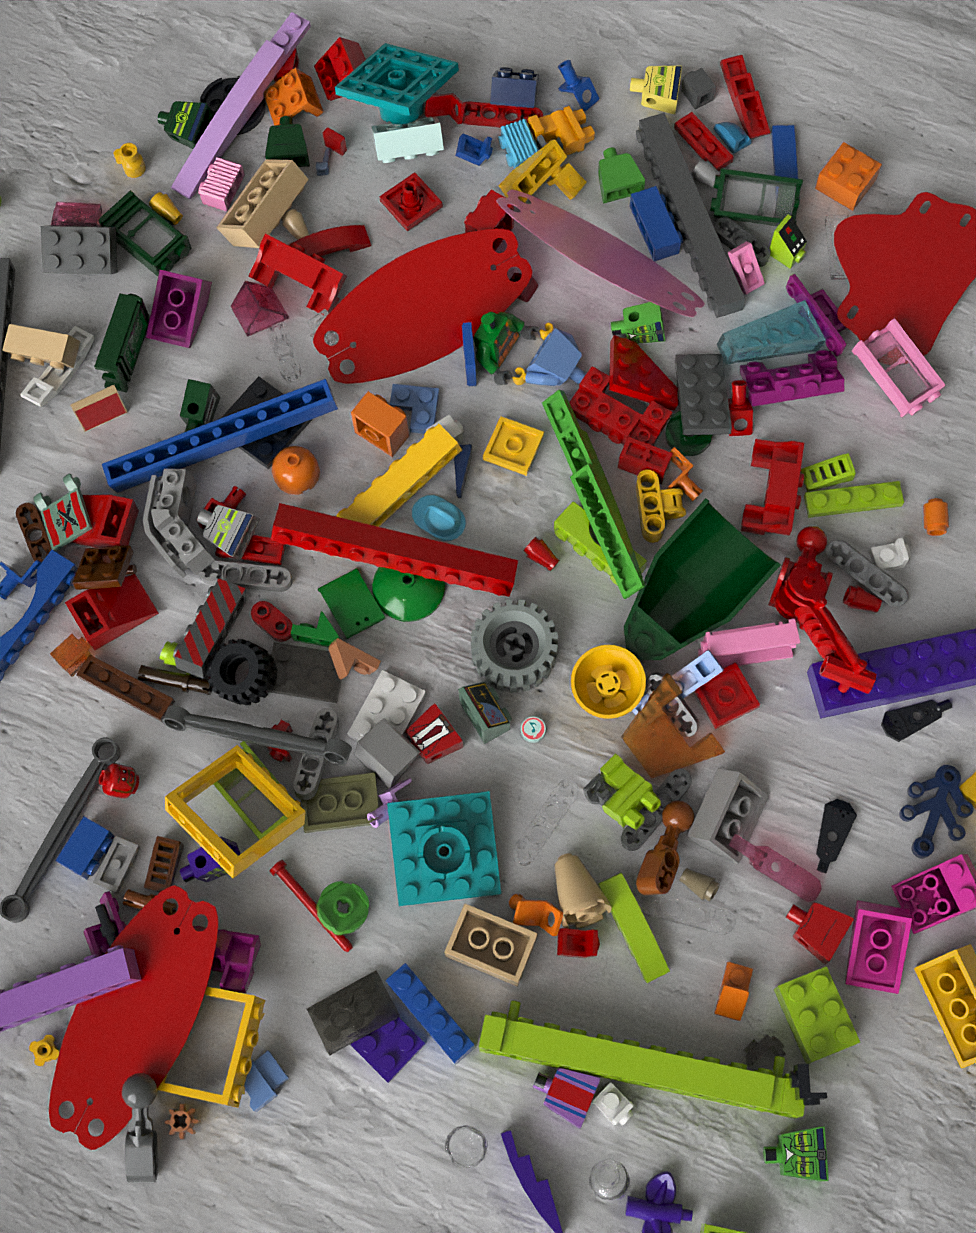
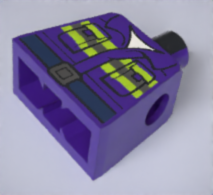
M222 836L220 837L238 856L241 854L236 842ZM202 847L188 854L187 858L190 864L179 870L185 883L195 878L204 882H210L228 874Z

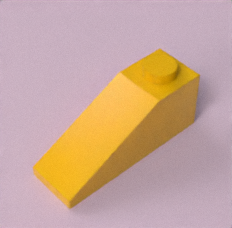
M553 139L512 170L498 186L506 197H509L507 194L509 190L532 195L567 158V155L558 142ZM518 196V199L524 203L528 200L525 197Z

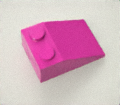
M857 900L852 924L845 979L846 985L899 994L912 923L909 909Z

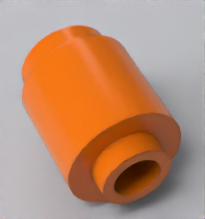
M939 498L928 500V503L923 505L924 528L927 530L928 535H944L949 527L948 504Z

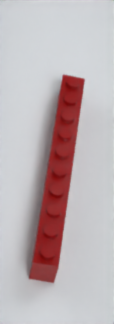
M279 503L271 535V541H276L280 544L297 546L305 550L318 551L330 556H339L355 562L360 561L377 567H385L402 573L422 576L427 579L465 586L473 590L486 591L498 596L510 597L518 560L282 503Z

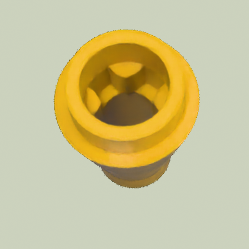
M158 192L150 200L149 206L172 224H178L183 218V214L179 212L167 194Z

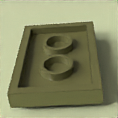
M375 772L321 779L315 796L309 800H301L302 808L306 811L305 824L303 825L304 832L311 833L371 825L370 822L375 819L372 818L368 821L367 814L379 808ZM306 781L304 786H300L301 791L310 788L308 781Z

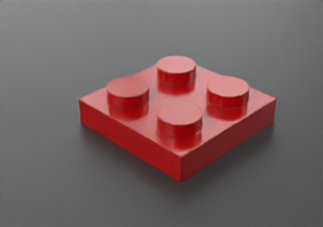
M736 662L723 668L724 670L694 691L715 729L760 707L759 701Z

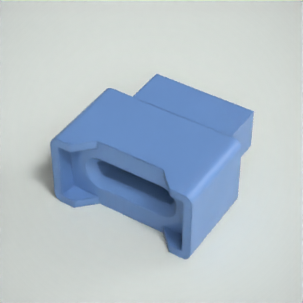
M270 1051L265 1052L255 1061L251 1058L252 1067L246 1076L244 1087L251 1098L249 1106L254 1112H258L277 1097L278 1094L275 1089L289 1079Z

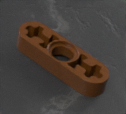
M23 503L16 509V518L33 560L42 562V554L38 547H43L47 553L46 556L52 549L37 508L31 503ZM27 511L31 513L30 517L33 521L31 524L25 518V512ZM41 530L42 536L38 540H31L30 534L32 531Z

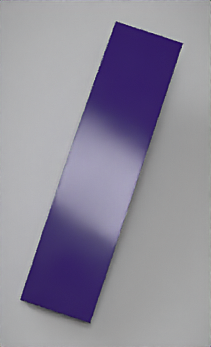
M511 1130L500 1133L510 1163L525 1193L554 1233H563L548 1179L537 1182L530 1156L518 1157Z

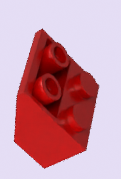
M339 37L314 65L328 100L332 101L342 98V96L336 95L335 86L366 60L359 43Z

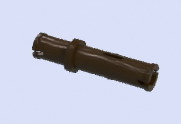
M141 665L138 674H142L138 675V680L140 681L143 680L180 688L183 692L187 693L194 691L211 695L213 691V686L209 685V679L195 677L190 673L181 674Z

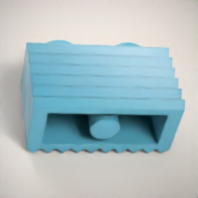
M526 119L501 127V136H498L501 149H506V160L509 167L513 166L515 169L539 150Z

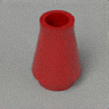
M534 537L523 550L527 554V558L546 567L550 571L560 561L543 539L539 540L537 537Z
M849 585L843 597V604H846L848 608L875 613L879 611L882 599L875 597L858 585L855 587Z

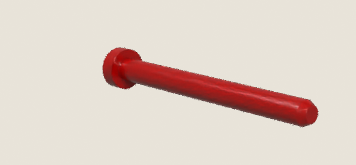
M283 859L277 862L269 872L273 876L278 875L323 926L317 915L316 902L285 868L287 866L286 862ZM323 926L345 952H349L353 948L352 943L344 934L335 935Z

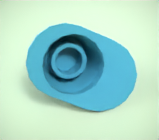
M427 495L420 498L412 508V518L415 524L440 540H454L463 533L466 527V519L463 512L441 497Z

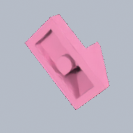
M746 241L728 252L732 264L731 267L744 294H748L765 284L750 242Z

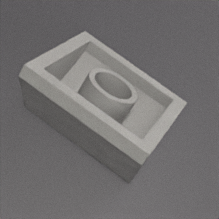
M384 718L357 742L354 755L371 772H375L376 776L388 788H391L421 752Z

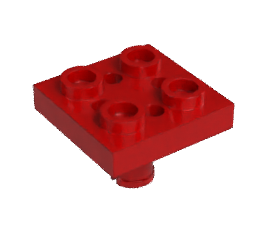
M415 172L379 196L380 202L407 232L443 207L442 201Z

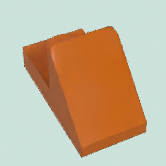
M731 962L726 963L714 1014L736 1021L741 1020L749 996L748 989L753 972L752 968Z

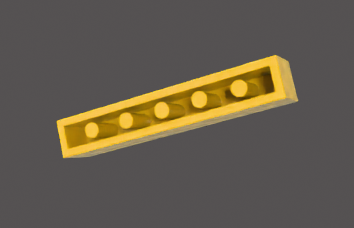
M440 424L429 428L425 432L423 439L418 443L412 444L400 460L393 461L389 466V470L384 475L376 477L372 481L371 487L365 492L359 493L354 498L353 503L348 508L340 510L336 517L380 527L462 451L460 445Z

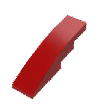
M743 55L722 59L720 65L725 82L745 133L750 139L770 134L759 91H755L751 73L747 72Z

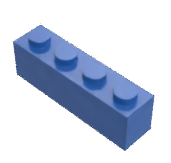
M406 963L385 980L455 1065L475 1048L474 1043Z

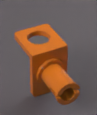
M674 447L670 451L673 453L671 461L683 472L667 489L679 487L693 502L703 490L688 477V473L694 465Z
M514 894L510 898L509 907L516 911L513 918L514 924L540 926L550 935H558L563 918L561 910L547 900H527L521 894ZM551 912L555 917L552 927L548 923V916Z

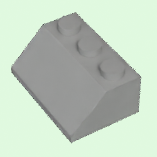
M718 768L687 836L702 848L739 864L769 795L741 772Z

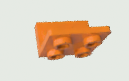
M296 67L263 92L274 125H280L281 117L289 116L293 118L302 110L307 113L310 112L316 117L324 112L312 78Z

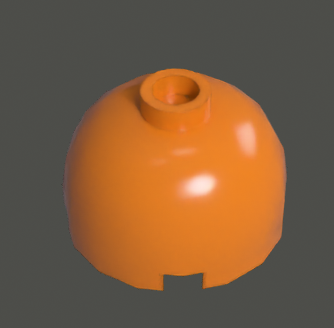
M291 446L284 448L277 453L272 464V474L275 483L280 490L288 494H303V491L311 490L319 480L320 469L317 459L310 450L304 447Z

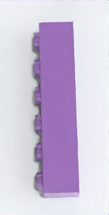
M123 945L109 948L107 950L108 953L105 955H91L83 959L84 962L78 965L76 963L61 966L60 971L54 974L52 972L42 973L36 976L37 980L30 983L29 981H21L13 984V989L0 990V1032L141 981L134 950L123 948Z

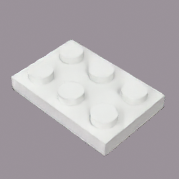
M382 670L348 731V737L359 741L384 718L404 736L426 696V691Z

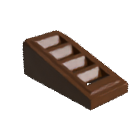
M157 836L144 884L145 889L161 892L172 886L184 848L182 842ZM163 847L173 849V853L162 851ZM160 857L171 859L170 864L159 861ZM157 867L167 869L168 874L156 872ZM153 878L166 880L165 885L153 882Z

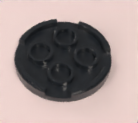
M240 76L223 80L219 78L213 81L203 91L200 103H207L215 115ZM265 98L237 135L251 131L261 122L266 109Z

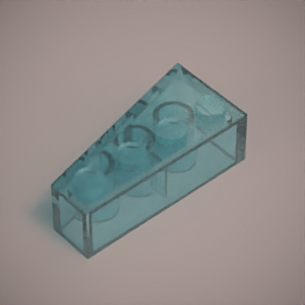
M804 300L723 333L717 346L726 364L817 352L826 339Z

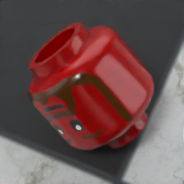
M113 763L106 770H102L99 776V784L102 785L103 792L106 795L126 799L137 791L139 775L136 774L135 769L131 766Z

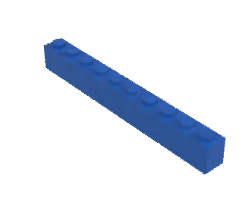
M323 379L103 463L102 467L108 485L116 493L151 481L152 475H156L158 478L163 476L164 469L185 468L335 411L338 407L327 380Z

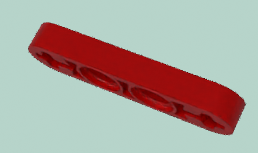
M463 102L465 107L462 123L467 125L501 128L515 121L518 122L521 120V115H524L527 123L530 116L537 115L538 118L543 117V112L536 107L527 108L493 105L483 102ZM488 111L494 112L496 116L493 118H486L484 114ZM513 113L517 115V118L515 120H508L506 115Z

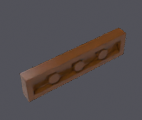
M90 654L76 674L81 680L162 722L168 706L173 705L175 702L173 698Z

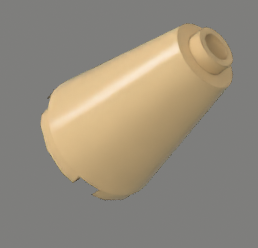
M571 853L561 855L554 867L559 910L563 912L562 926L569 929L568 925L575 924L576 929L601 921L604 919L602 914L606 910L608 914L611 912L610 902H608V899L578 856Z

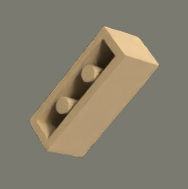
M9 324L2 351L10 354V359L24 362L25 359H29L30 363L44 366V363H50V367L63 370L64 366L74 368L80 341L67 334Z

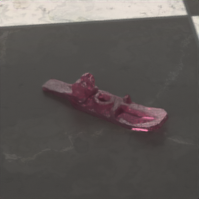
M734 834L729 846L746 856L750 860L749 864L754 869L793 892L805 902L817 899L822 890L821 883L810 872L768 846H754L737 834ZM773 862L777 863L779 866V870L777 872L772 870L771 866Z

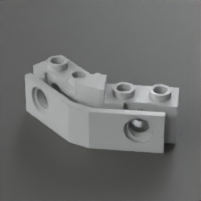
M164 469L162 480L156 475L151 476L143 516L145 534L169 565L182 578L186 576L184 571L188 568L197 575L215 560L189 528L197 480L186 469ZM160 533L166 539V541L163 544L161 541ZM175 550H177L180 553L178 555L180 557L179 559L173 553Z

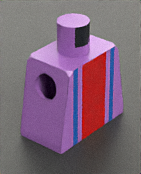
M558 1068L554 1079L539 1072L533 1088L547 1094L543 1103L545 1107L581 1129L600 1078Z

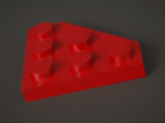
M614 335L610 341L609 390L651 403L653 400L661 406L674 411L678 405V388L636 342Z

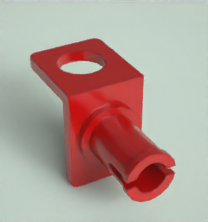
M435 92L426 101L425 116L429 118L449 115L459 125L463 122L465 105L454 93L438 94ZM456 104L459 110L458 116L455 111Z
M744 380L732 382V398H728L732 426L729 436L752 435L753 409L746 397L747 382ZM738 419H745L747 421V426L742 430H737L734 427V423Z
M233 486L223 502L211 498L204 509L211 513L214 512L217 505L236 509L246 496V493L242 489L237 491L238 487ZM198 522V525L201 529H204L206 527L205 525Z

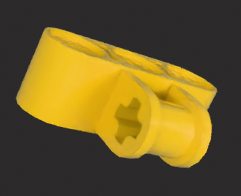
M643 470L637 476L635 489L641 532L647 542L655 543L663 537L665 520L677 519L686 515V509L683 508L681 498L683 490H660L657 474L652 470ZM650 482L652 486L645 487L641 483ZM650 503L656 508L648 509L644 505ZM653 525L658 527L659 530L655 532L650 531L648 527Z

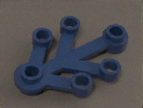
M943 765L937 769L934 778L922 783L913 782L907 789L908 795L911 798L917 799L924 792L938 788L935 797L914 806L905 805L899 812L900 818L903 821L909 822L917 815L930 810L922 836L917 838L911 846L913 854L918 858L924 859L933 853L934 843L932 838L940 815L949 830L948 836L952 841H960L965 837L966 831L964 827L957 824L946 802L949 792L957 806L956 813L961 818H968L974 811L973 805L965 801L958 787L961 782V775L954 766ZM949 773L952 776V781L946 780L944 774ZM912 787H918L920 794L913 793ZM961 806H966L969 810V813H963L961 811ZM904 810H910L912 812V817H906L904 815ZM953 829H958L961 836H954ZM921 842L928 845L927 851L921 849Z

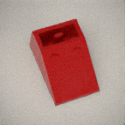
M82 495L92 529L71 543L95 548L129 545L139 513L134 500L114 495Z
M135 574L124 577L121 587L87 589L65 602L94 651L159 614Z

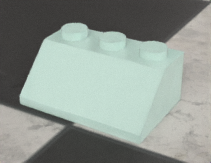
M437 116L418 118L407 124L387 123L371 126L378 161L382 160L383 163L396 161L395 158L398 157L414 159L418 157L417 154L426 153L427 156L437 155L440 150H444L441 126Z

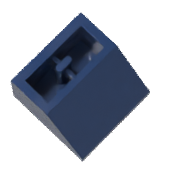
M500 67V70H496L492 76L490 104L534 108L536 105L539 74H534V70L531 69L513 72L512 68Z

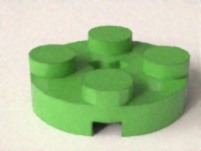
M337 881L328 885L320 895L316 905L318 918L323 926L335 935L355 932L364 924L367 918L369 900L364 890L356 884ZM341 902L343 905L347 903L349 905L347 913L339 912L337 910L339 907L337 903Z

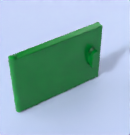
M358 568L318 588V592L321 593L346 639L386 619L361 577Z

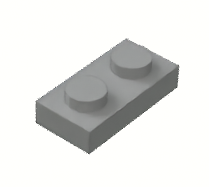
M115 836L93 884L118 894L140 846Z

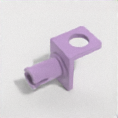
M411 778L397 783L379 795L383 805L367 814L368 821L372 818L375 819L370 822L374 828L379 827L389 819L387 803L398 801L394 793L411 783Z

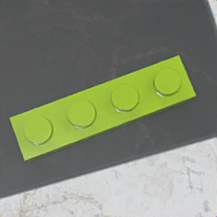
M900 481L805 492L804 494L808 518L902 507L904 504Z

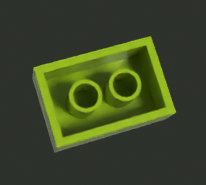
M827 966L778 985L773 989L806 1064L861 1043Z

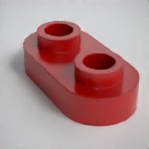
M259 601L253 605L251 617L254 623L278 642H285L292 637L291 629L293 624L291 620L267 601ZM260 610H267L265 615H259ZM280 624L285 625L283 630H277L276 628Z

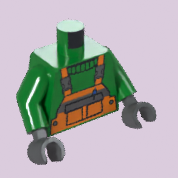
M489 312L484 314L481 318V325L474 335L476 359L490 374H494V381L497 385H507L508 383L505 379H512L513 377L510 371H500L499 368L519 338V332L522 331L523 338L527 340H536V338L532 337L531 331L540 332L537 326H526L524 321L507 312H498L497 314Z

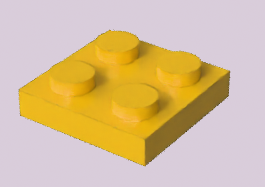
M500 416L483 454V460L527 476L543 440L544 432Z

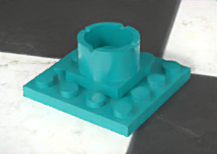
M385 43L337 84L335 92L338 96L379 107L380 117L386 122L407 124L415 121L423 114V103L459 71V65L455 61Z
M490 791L387 803L399 906L501 894ZM442 846H446L449 852L441 854L439 849Z

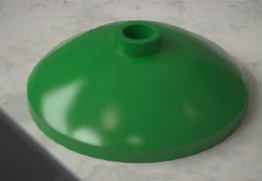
M379 567L373 578L372 590L374 599L383 613L398 621L414 622L428 617L439 607L445 593V582ZM406 578L412 579V582L409 584H405L403 581Z

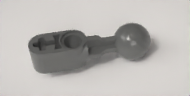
M145 1073L131 1075L122 1086V1098L132 1108V1118L128 1121L129 1131H127L125 1139L127 1182H156L158 1176L157 1132L153 1130V1120L148 1114V1106L153 1103L157 1095V1085L154 1079Z

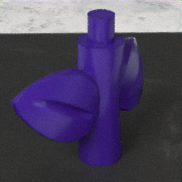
M669 1171L657 1174L646 1185V1200L627 1196L625 1216L645 1220L642 1233H673L670 1223L680 1224L681 1220L692 1222L693 1210L683 1209L682 1204L674 1203L676 1184L674 1177Z

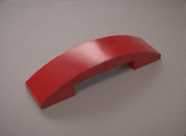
M348 225L322 230L289 244L291 247L295 243L305 248L304 254L312 257L313 253L321 257L344 249H349L351 253L371 247V242L364 225Z

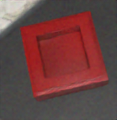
M327 127L322 132L325 146L343 156L347 151L345 137Z

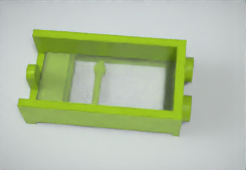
M242 741L240 743L243 748L242 750L246 754L250 753L260 767L267 769L251 748ZM237 768L213 784L259 840L288 819ZM268 770V772H269L270 775H271V778H272L277 784H279L278 780H277V779L273 776V774Z

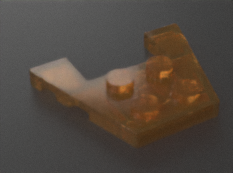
M669 673L663 676L662 682L655 691L653 690L645 706L637 713L621 736L650 778H655L725 753V750L712 733H708L693 746L689 747L662 710V707L682 693V690Z

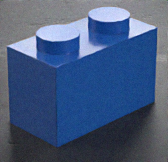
M83 817L55 861L88 880L89 876H93L100 866L99 861L104 853L107 854L115 836L109 830Z

